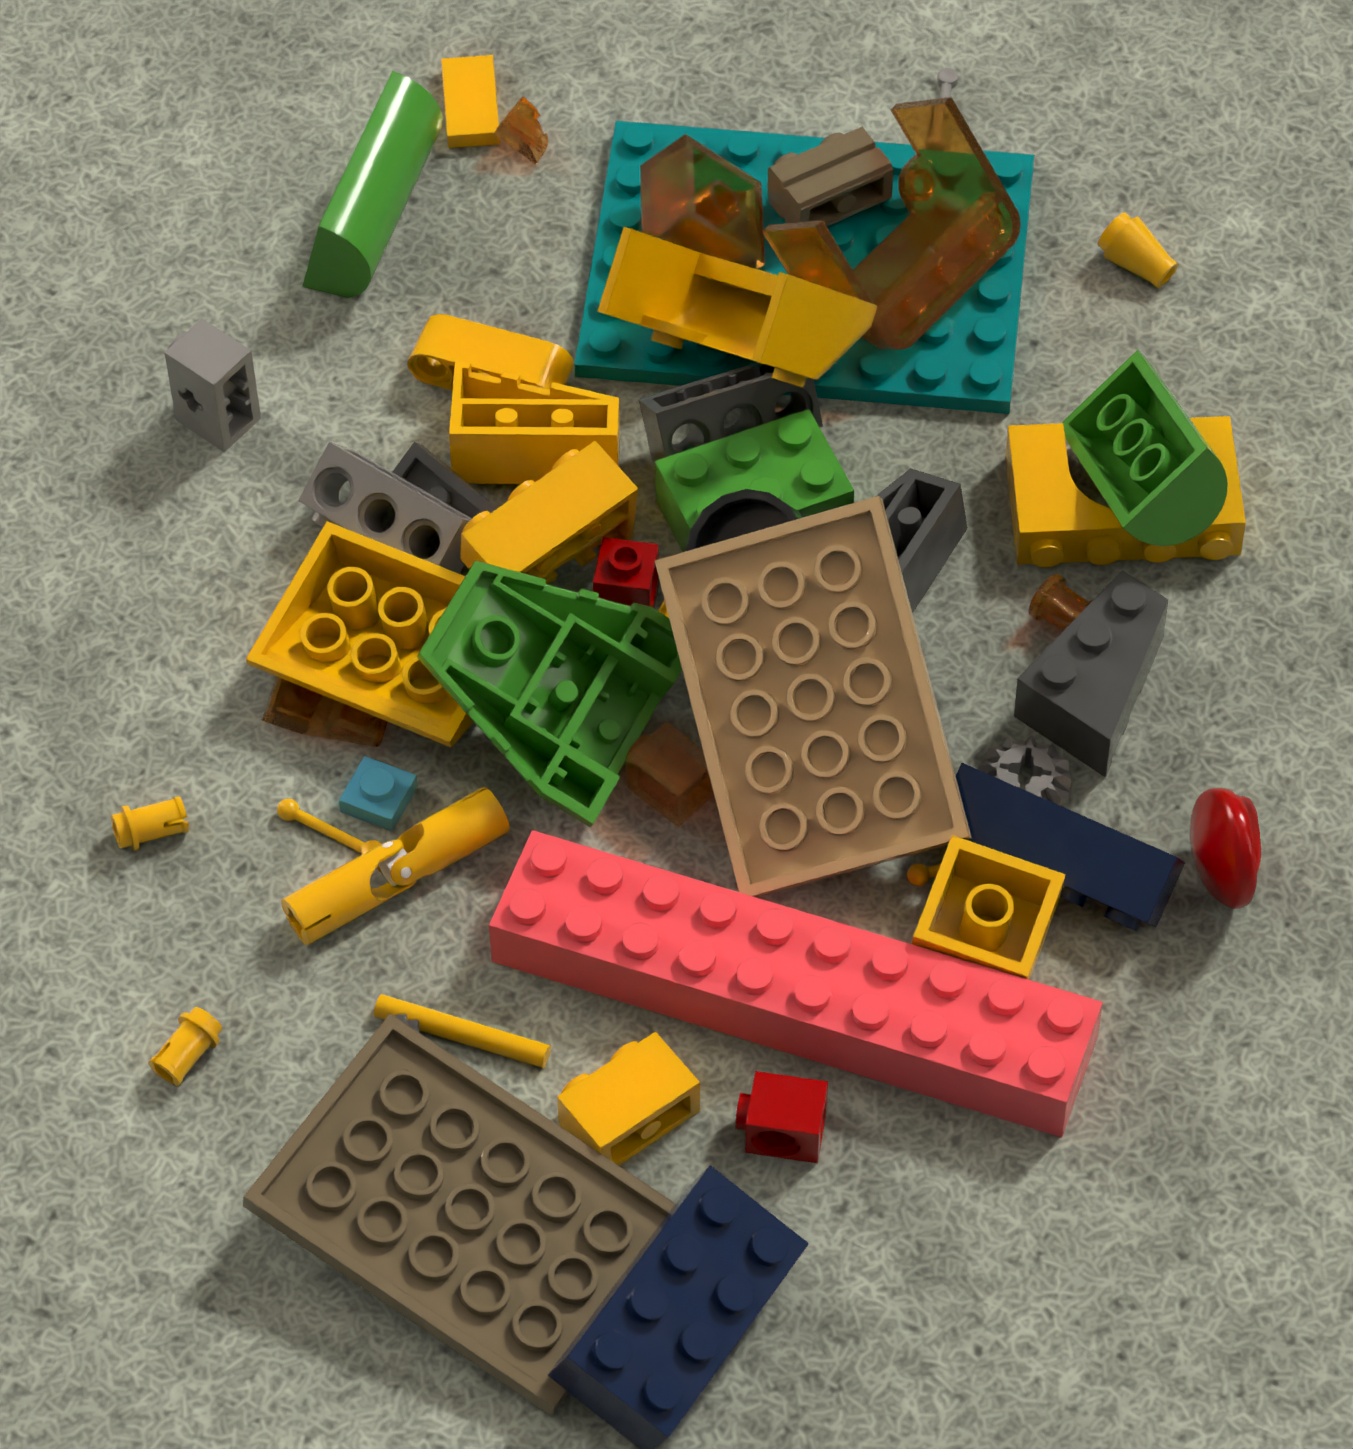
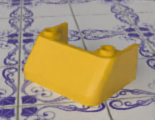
M623 227L597 312L653 329L650 340L682 350L684 341L688 340L775 367L772 374L773 379L804 388L807 377L819 380L871 328L878 306L782 272H779L778 275L700 253L640 231Z

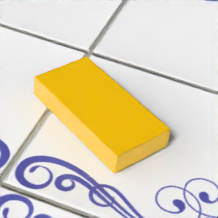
M493 55L441 58L448 148L500 145Z

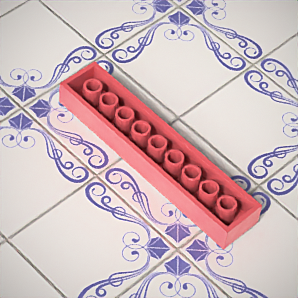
M534 830L529 835L489 923L491 958L494 963L1059 1137H1063L1099 1034L1102 1001Z

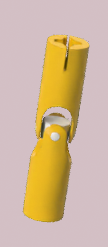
M482 787L415 824L402 833L398 839L390 840L284 897L281 900L284 914H286V918L303 944L308 946L410 888L421 877L441 871L504 836L510 831L507 816L494 794L488 788ZM377 869L383 873L388 882L378 888H371L370 878L374 870Z

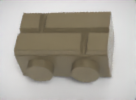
M859 127L846 134L839 132L830 134L818 146L798 155L796 153H787L781 156L773 166L768 168L767 196L769 203L781 218L784 217L786 225L797 239L892 198V164L879 147L876 148L874 140L863 127Z

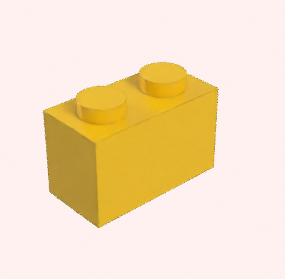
M655 1031L639 1043L632 1041L623 1045L612 1056L610 1062L590 1075L584 1073L573 1078L563 1088L561 1094L557 1096L559 1126L617 1165H621L700 1112V1082Z

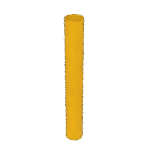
M384 994L379 995L375 1004L374 1017L385 1020L389 1014L393 1016L407 1014V1020L419 1021V1031L537 1067L545 1068L551 1053V1045Z

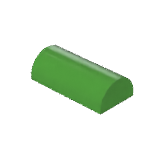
M392 71L318 226L302 287L350 298L361 294L369 286L443 125V116L438 103L424 87L414 80Z
M1139 350L1135 351L1062 422L1064 424L1066 441L1122 527L1141 542L1156 546H1170L1186 542L1206 530L1222 510L1228 487L1227 476L1222 463L1149 360Z

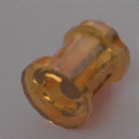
M1053 574L1036 591L1031 600L1028 614L1036 621L1045 619L1063 632L1093 600H1086L1067 587V581L1063 576Z

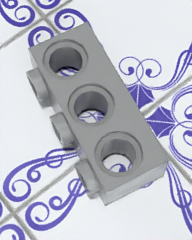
M332 442L328 443L298 500L316 511L312 517L315 523L323 527L326 521L460 574L465 565L460 559L461 533H463L464 527L472 518L357 451ZM346 481H349L351 487L350 495L347 501L341 505L339 502V491L341 486ZM393 506L395 520L392 526L385 531L382 522L383 516L387 509ZM435 532H438L440 538L439 548L432 557H429L427 553L428 540Z

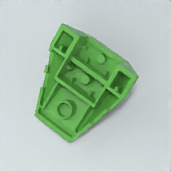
M475 561L417 655V658L541 798L591 827L620 779L619 771L661 698L672 687L682 671L670 619L646 605L633 603L631 606L598 598L599 593L580 589L579 592L563 589L545 584L546 579Z

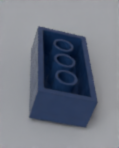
M710 1165L688 1186L548 1373V1376L639 1449H655L672 1434L809 1243Z

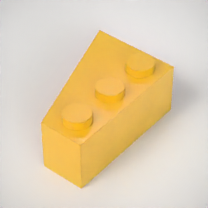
M455 360L449 428L451 469L469 484H522L527 480L536 482L552 471L553 465L566 452L572 449L581 451L594 441L619 466L620 421L618 397L554 382L550 390L521 383L519 374L504 371L501 378L472 372L471 363Z
M596 441L581 451L572 449L562 455L553 465L552 471L538 481L527 480L520 484L510 494L507 502L492 513L483 511L474 516L464 527L463 533H461L460 559L469 570L475 561L540 577L546 579L545 584H549L555 581L558 576L554 570L572 559H575L581 566L593 561L597 554L592 549L601 545L603 537L623 540L633 539L638 488Z

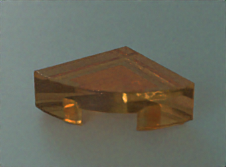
M522 96L502 120L494 134L536 165L545 153L549 139L547 133H543L541 125L537 120L540 116L538 110Z

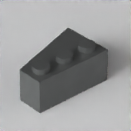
M910 468L876 496H880L883 500L913 613L968 527L961 484Z
M1122 570L1017 678L1014 717L1106 778L1118 743L1129 723L1134 704L1143 689L1163 640L1168 599Z

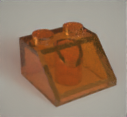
M684 134L640 165L642 233L755 269L765 265L762 185L760 181L687 134Z

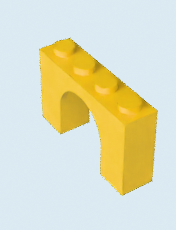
M1230 416L1190 418L1225 469L1228 482L1227 496L1219 515L1206 530L1186 542L1170 546L1151 545L1136 539L1122 527L1110 507L1094 502L1078 489L1069 471L1063 423L1008 425L1005 461L1017 565L1034 564L1038 567H1053L1059 563L1091 562L1096 565H1107L1117 560L1140 559L1160 563L1172 558L1203 557L1208 560H1220L1232 555H1241L1246 520Z

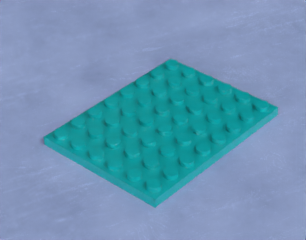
M616 121L574 364L575 377L682 386L756 362L688 340L684 341L682 350L650 340L653 329L597 312L623 227H627L700 253L776 275L779 272L789 274L877 305L871 328L819 380H814L817 398L1010 414L1035 155L875 142L876 148L879 147L892 164V198L797 239L786 225L784 217L781 218L769 203L767 196L768 168L773 166L781 156L787 153H796L798 155L818 146L825 137ZM791 391L786 392L783 395H791Z

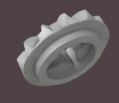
M1031 735L1025 742H1013L1007 737L1001 747L997 749L988 748L986 757L981 766H979L980 771L1020 788L1017 774H1019L1021 767H1024V763H1030L1033 777H1031L1029 784H1026L1025 790L1060 806L1066 801L1070 793L1072 781L1069 760L1062 759L1057 754L1054 743L1045 747L1037 744Z

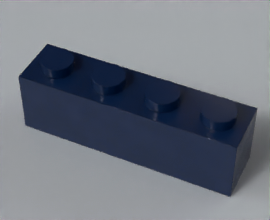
M961 763L956 774V780L972 837L968 841L1066 874L1060 894L1062 899L1081 907L1084 906L1087 897L1108 906L1104 915L1105 918L1134 931H1137L1141 921L1157 927L1185 865L1183 860Z

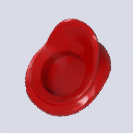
M1208 789L1197 798L1191 814L1189 837L1192 856L1198 874L1208 892L1225 906L1232 909H1240L1250 904L1253 899L1257 885V873L1261 862V839L1257 811L1250 798L1236 795L1230 789Z

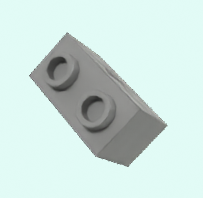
M204 319L198 321L186 333L179 334L171 342L164 354L176 421L223 452L227 451L261 419L252 351Z

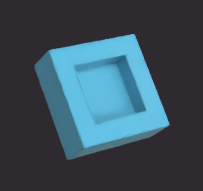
M364 756L339 799L340 812L393 831L418 787L417 775Z

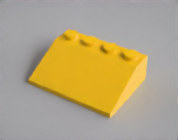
M326 521L246 657L247 664L448 747H452L474 722L417 658V655L465 576Z

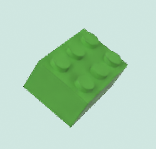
M809 409L655 461L656 502L682 552L686 551L690 529L703 509L722 495L744 489L769 492L806 517L854 503V489Z

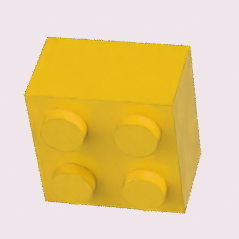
M952 835L913 935L912 945L1030 980L1057 908L1066 874Z

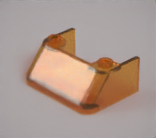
M952 97L897 103L890 109L916 153L904 165L898 180L900 196L910 215L853 270L823 220L768 225L762 231L789 275L877 305L872 326L862 338L882 350H901L912 346L1015 244L1020 233L1021 223L1018 210Z

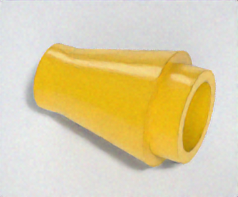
M1126 212L1119 214L1106 227L1097 243L1105 251V259L1149 281L1157 289L1171 279L1179 266L1165 251L1139 216L1132 218Z

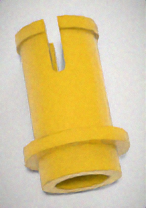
M180 796L131 810L128 805L121 806L120 813L111 815L113 832L120 849L130 846L132 851L139 850L140 843L189 832L188 821L183 819L187 818V814Z
M194 1007L190 1013L183 1012L179 1016L180 1026L159 1052L148 1062L151 1069L159 1077L172 1085L174 1083L176 1086H179L185 1075L208 1047L216 1048L220 1042L218 1035L223 1030L221 1024L210 1013L199 1007Z

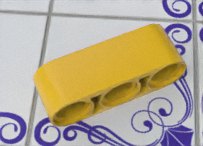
M445 314L432 315L427 319L407 362L409 371L419 381L453 390L455 360L471 363L472 372L501 378L504 371L519 374L521 383L550 390L553 382L566 385L574 367L572 356L567 350L557 344Z

